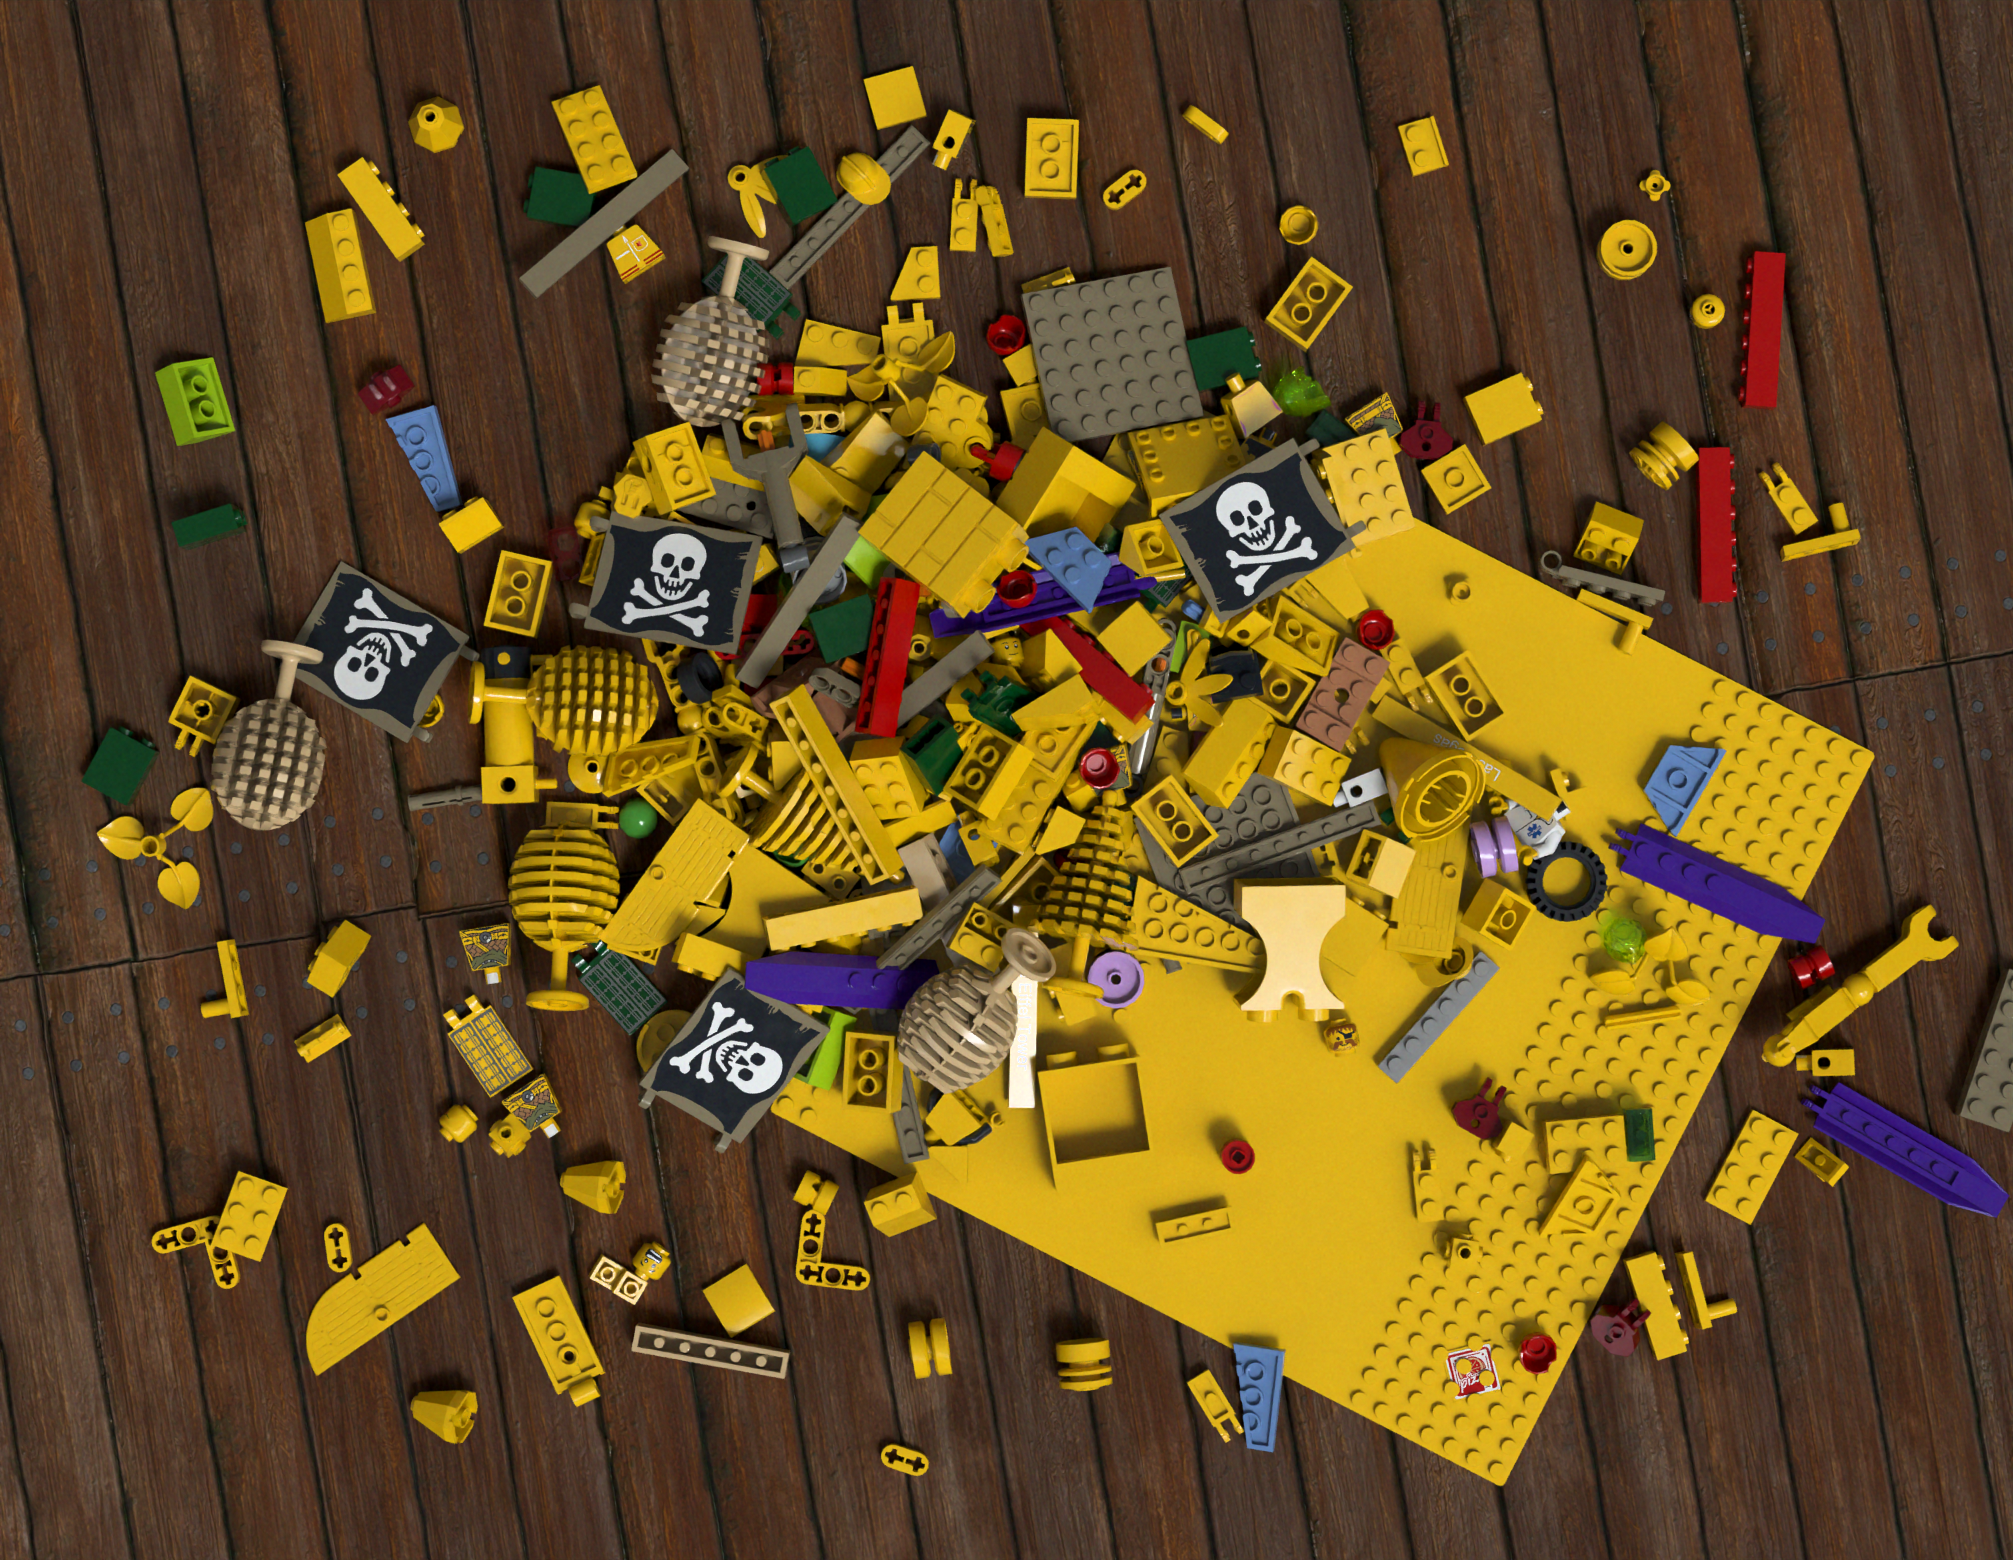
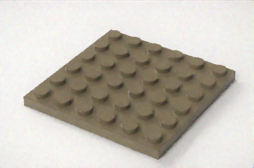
M1171 267L1030 292L1020 296L1051 432L1072 443L1198 419L1204 416L1186 345L1187 338Z
M1257 772L1250 775L1228 809L1206 805L1198 794L1189 797L1219 836L1179 868L1171 863L1137 817L1133 818L1158 886L1254 937L1256 935L1252 926L1234 910V879L1321 877L1312 852L1308 850L1186 894L1178 872L1179 869L1301 825L1288 788Z

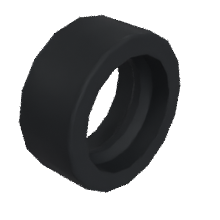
M699 652L679 662L677 668L678 682L685 696L693 703L702 704L712 699V692L723 688L720 669L714 659L708 654ZM697 671H698V673L700 674V677H701V679H702L703 685H702V683L700 682V679H699V677H698Z

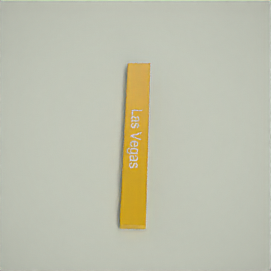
M1384 695L1372 715V718L1410 740L1470 752L1484 766L1486 772L1485 785L1547 822L1550 821L1562 802V799L1387 695Z

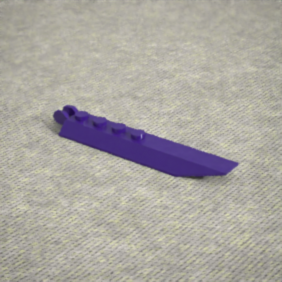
M1120 552L1105 555L1111 560L1112 566L1103 581V587L1100 594L1098 593L1093 608L1140 597L1138 589L1145 590L1154 587L1157 584V580L1154 576L1135 579L1134 575H1140L1118 560ZM1043 569L1030 572L1038 586L1036 596L1028 606L1011 608L1001 601L996 591L993 599L984 610L979 613L970 610L964 619L962 617L948 618L945 615L944 609L940 608L931 612L929 617L934 637L939 638L973 634L977 630H981L982 633L991 632L1084 609ZM1001 579L994 581L991 585L996 588V586H999Z
M1640 823L1636 835L1619 828L1616 829L1615 834L1618 837L1632 841L1629 851L1616 843H1610L1608 847L1626 856L1619 869L1620 871L1757 933L1809 943L1816 942L1825 919L1783 887Z
M790 951L746 962L744 988L787 1004L904 1010L909 999L913 998L912 995L930 978L940 974L936 960L916 959L905 970H899V966H886L883 969H879L876 965V960L880 958L879 956Z
M1839 1082L1829 1094L1812 1084L1810 1085L1809 1090L1811 1093L1826 1099L1821 1108L1808 1099L1803 1098L1801 1101L1802 1105L1818 1113L1813 1125L1814 1128L1946 1204L1997 1218L2009 1195L1974 1159Z

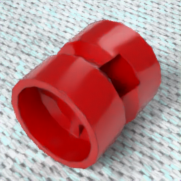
M771 362L757 363V368L765 370L764 379L757 377V385L762 386L758 396H773L775 392H778L780 396L794 395L793 362H779L777 366H773ZM775 377H779L781 380L775 381Z
M1821 945L1808 950L1806 956L1799 954L1787 960L1791 974L1801 990L1814 985L1816 979L1823 981L1835 975L1831 960Z
M1232 1139L1223 1145L1220 1151V1159L1224 1167L1231 1173L1243 1174L1252 1168L1255 1162V1153L1246 1141Z

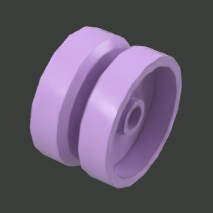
M1507 816L1492 819L1491 833L1485 821L1470 823L1471 846L1481 878L1496 875L1497 861L1504 873L1518 871L1517 852Z
M1109 950L1098 955L1091 963L1087 975L1088 983L1098 985L1104 989L1103 998L1096 1000L1102 1005L1111 1008L1126 1007L1135 1002L1142 993L1144 986V973L1140 963L1130 953L1122 950ZM1115 974L1121 977L1118 984H1113L1111 977Z

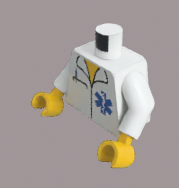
M1493 796L1488 803L1489 806H1498L1492 808L1491 814L1493 816H1499L1502 810L1506 812L1504 816H1507L1510 826L1522 844L1519 847L1517 857L1525 856L1523 863L1527 866L1532 864L1533 859L1536 860L1555 852L1565 833V829L1559 819L1571 812L1562 799L1554 815L1547 822L1510 799L1503 800L1499 796Z

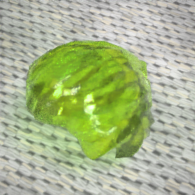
M1625 917L1614 919L1604 932V945L1607 953L1617 961L1633 965L1644 954V943L1647 940V934L1640 922Z

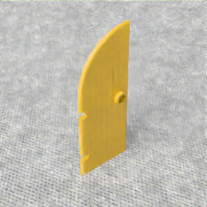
M698 798L610 923H608L604 929L605 932L599 939L608 945L627 951H649L674 941L681 935V932H684L701 910L694 904L696 899L698 898L706 903L735 863L728 856L729 853L733 850L740 855L753 837L701 798Z
M1474 801L1466 811L1469 815L1468 819L1450 834L1430 842H1419L1416 838H1413L1405 845L1416 850L1417 853L1399 900L1392 897L1389 921L1398 922V928H1388L1385 950L1451 959Z
M422 1223L406 1234L411 1242L410 1244L404 1246L399 1239L357 1268L362 1277L356 1280L352 1273L331 1286L320 1297L312 1310L306 1331L307 1354L316 1376L461 1278L425 1223Z

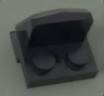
M1233 643L1229 648L1221 645L1209 651L1206 662L1208 676L1230 674L1233 677L1232 682L1227 687L1211 694L1213 704L1264 695L1257 652L1250 647V644L1247 647H1243L1239 643Z

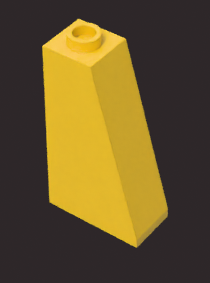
M1342 556L1304 576L1306 581L1345 621L1350 618L1353 622L1357 621L1365 614L1364 610L1369 608Z

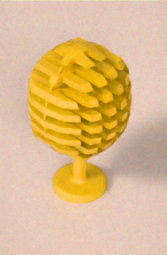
M570 645L562 647L558 655L553 658L549 657L543 662L537 672H534L527 689L486 686L484 665L481 662L473 661L468 690V723L477 724L480 721L484 701L525 704L531 723L534 722L536 725V736L551 740L553 742L551 747L554 751L560 753L565 748L567 754L570 755L581 753L583 756L598 755V757H607L609 753L613 752L614 757L622 755L628 746H634L638 743L647 730H650L658 711V696L652 680L650 681L647 677V666L631 662L633 656L630 652L623 650L621 655H618L616 648L608 647L606 650H603L597 646L586 648L582 645H577L574 650H570Z
M558 821L539 826L545 830H530L524 838V845H521L515 854V859L518 860H515L511 865L510 874H513V876L508 880V888L511 889L508 896L509 903L513 906L511 910L513 916L519 922L518 926L523 933L530 939H534L535 941L533 942L536 945L553 952L550 990H539L529 993L526 997V1005L544 1010L577 1011L587 1009L589 1007V999L584 994L566 991L568 952L589 947L588 945H583L585 943H598L599 938L605 932L603 929L606 928L614 917L611 912L617 909L619 901L616 897L620 894V884L617 881L620 876L619 870L615 866L617 863L615 857L609 851V845L600 835L595 834L594 830H591L592 828L578 822Z

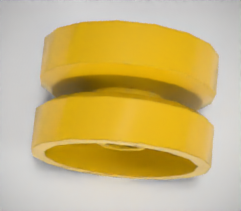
M1623 220L1613 224L1601 236L1597 245L1596 258L1600 268L1608 276L1617 280H1632L1643 274L1653 264L1657 254V242L1653 232L1645 224L1635 220ZM1624 246L1628 250L1631 249L1630 254H1627L1623 251Z
M945 1318L931 1319L929 1324L931 1336L926 1335L925 1325L922 1321L909 1322L910 1339H908L916 1379L930 1377L931 1360H934L935 1369L939 1376L952 1374Z

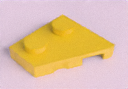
M937 246L911 248L892 292L891 301L939 299L940 284Z

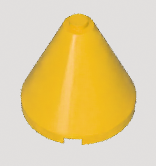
M1390 737L1381 743L1379 756L1395 821L1398 828L1408 838H1416L1419 842L1434 841L1450 834L1468 819L1469 815L1466 811L1473 801L1479 803L1486 784L1484 766L1473 754L1461 749L1399 737Z

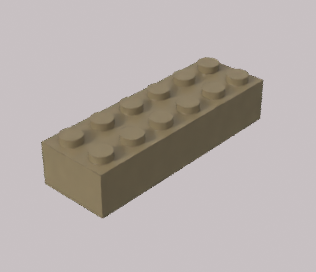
M2007 968L2002 969L1954 1112L1955 1115L2005 1132L2010 1131L2013 1122V970Z

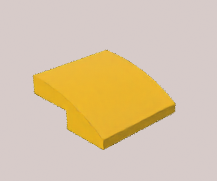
M1139 600L1096 637L1130 677L1135 675L1151 658L1155 657L1173 640Z
M747 1264L703 1290L707 1300L731 1338L775 1312L766 1293L760 1287Z

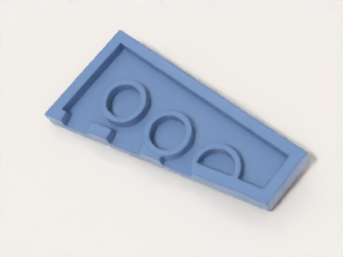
M433 405L386 419L388 425L393 429L400 447L405 451L412 469L417 473L421 481L420 483L435 511L441 512L463 505L437 406Z
M1234 1342L1247 1448L1273 1452L1286 1349Z

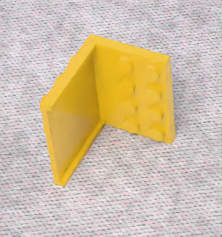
M1228 414L1128 433V442L1149 498V521L1160 519L1159 515L1247 465Z
M1381 428L1311 452L1313 471L1315 475H1318L1321 486L1344 527L1348 528L1361 520L1366 525V529L1351 538L1355 546L1415 527L1386 428ZM1357 547L1345 553L1352 559L1363 556L1362 551Z

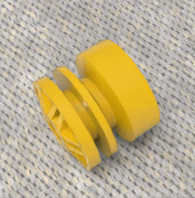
M1662 421L1649 433L1654 443L1653 446L1642 440L1638 443L1641 450L1634 447L1629 453L1637 464L1638 469L1646 478L1657 484L1660 488L1668 490L1672 486L1669 478L1675 482L1679 479L1674 467L1676 466L1686 472L1699 458L1688 442L1676 430Z
M1085 1338L1056 1343L1057 1361L1069 1363V1367L1058 1370L1059 1376H1070V1378L1059 1381L1061 1389L1088 1391L1113 1384L1112 1376L1100 1375V1373L1112 1371L1111 1365L1099 1364V1360L1110 1357L1109 1338Z

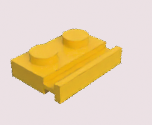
M1434 116L1397 128L1412 177L1449 165Z

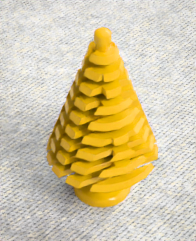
M752 742L747 743L732 760L716 789L717 795L726 798L743 783L765 798L763 805L759 809L760 812L754 818L750 827L751 830L748 834L753 838L747 846L757 848L762 845V850L769 852L778 849V854L789 856L793 853V857L799 860H805L809 857V861L815 864L822 863L825 860V866L831 868L841 864V870L851 872L855 866H858L856 874L865 876L804 766L780 790H774L773 784L750 770L757 757L758 749ZM899 869L888 879L893 884L898 885L903 881L905 873Z
M1104 790L1102 806H1095L1091 813L1101 817L1100 821L1087 820L1083 827L1085 830L1096 832V835L1079 834L1075 843L1086 845L1088 848H1093V850L1071 848L1067 856L1075 861H1084L1086 864L1077 863L1074 865L1070 862L1063 863L1059 871L1072 876L1073 879L1069 880L1066 876L1054 877L1051 886L1063 891L1051 890V892H1046L1043 900L1055 903L1056 905H1047L1046 907L1040 905L1035 915L1044 918L1043 921L1039 922L1037 919H1032L1027 927L1028 930L1043 936L1045 933H1048L1052 938L1067 941V937H1069L1074 942L1067 978L1052 976L1049 980L1042 983V987L1045 989L1073 996L1102 999L1104 995L1102 987L1083 981L1089 944L1092 947L1105 948V944H1107L1112 950L1124 951V947H1127L1130 951H1137L1139 949L1138 940L1125 935L1126 931L1131 932L1132 935L1136 934V924L1129 920L1126 922L1120 919L1128 918V916L1134 917V908L1121 903L1130 902L1132 900V893L1130 890L1114 885V882L1120 885H1129V875L1117 870L1114 872L1108 869H1116V867L1128 868L1126 858L1113 856L1111 853L1106 852H1126L1124 842L1109 838V835H1124L1122 826L1110 823L1111 819L1121 820L1120 810L1114 808L1118 799V793L1114 790Z

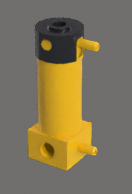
M519 645L493 646V648L480 649L486 686L527 689L533 675V665H542L549 657L553 658V655H532V647H519ZM484 701L485 767H481L482 803H539V789H556L557 779H539L538 766H534L533 722L531 723L525 704ZM513 778L516 786L513 791L508 792L505 787L506 781Z

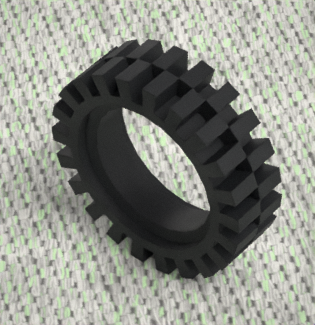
M1559 842L1553 854L1536 860L1533 859L1532 864L1527 868V878H1525L1527 895H1529L1531 903L1536 906L1537 910L1550 919L1564 922L1581 920L1591 915L1593 911H1596L1600 902H1603L1605 898L1604 893L1608 887L1606 885L1608 877L1605 874V866L1601 863L1600 857L1589 847L1575 842ZM1564 857L1573 858L1581 862L1587 869L1590 877V886L1586 896L1580 902L1569 906L1554 903L1549 899L1543 887V876L1547 867L1553 861Z

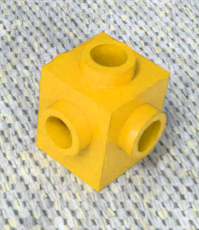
M512 1113L503 1121L500 1119L495 1122L490 1128L491 1132L488 1134L492 1141L489 1144L498 1155L504 1153L508 1158L513 1154L515 1156L518 1155L525 1148V1142L531 1138L529 1131Z
M1459 1233L1458 1237H1451V1242H1446L1444 1256L1448 1257L1447 1267L1449 1269L1475 1273L1477 1262L1482 1260L1483 1247L1479 1246L1480 1242L1478 1240H1474V1235ZM1467 1248V1253L1461 1256V1250Z

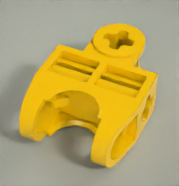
M735 702L724 704L720 708L717 706L708 707L703 711L701 717L702 724L711 733L733 746H745L747 743L752 742L757 746L758 756L769 758L767 757L768 733L773 732V726L768 725L769 720ZM729 707L733 708V709L735 710V712H733V711H728V708H729ZM711 711L718 715V723L716 725H712L709 722L708 716Z

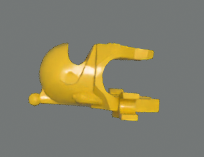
M635 449L632 451L623 472H616L613 486L614 491L602 486L599 493L600 499L612 502L610 505L611 511L633 519L638 516L667 520L671 512L659 515Z

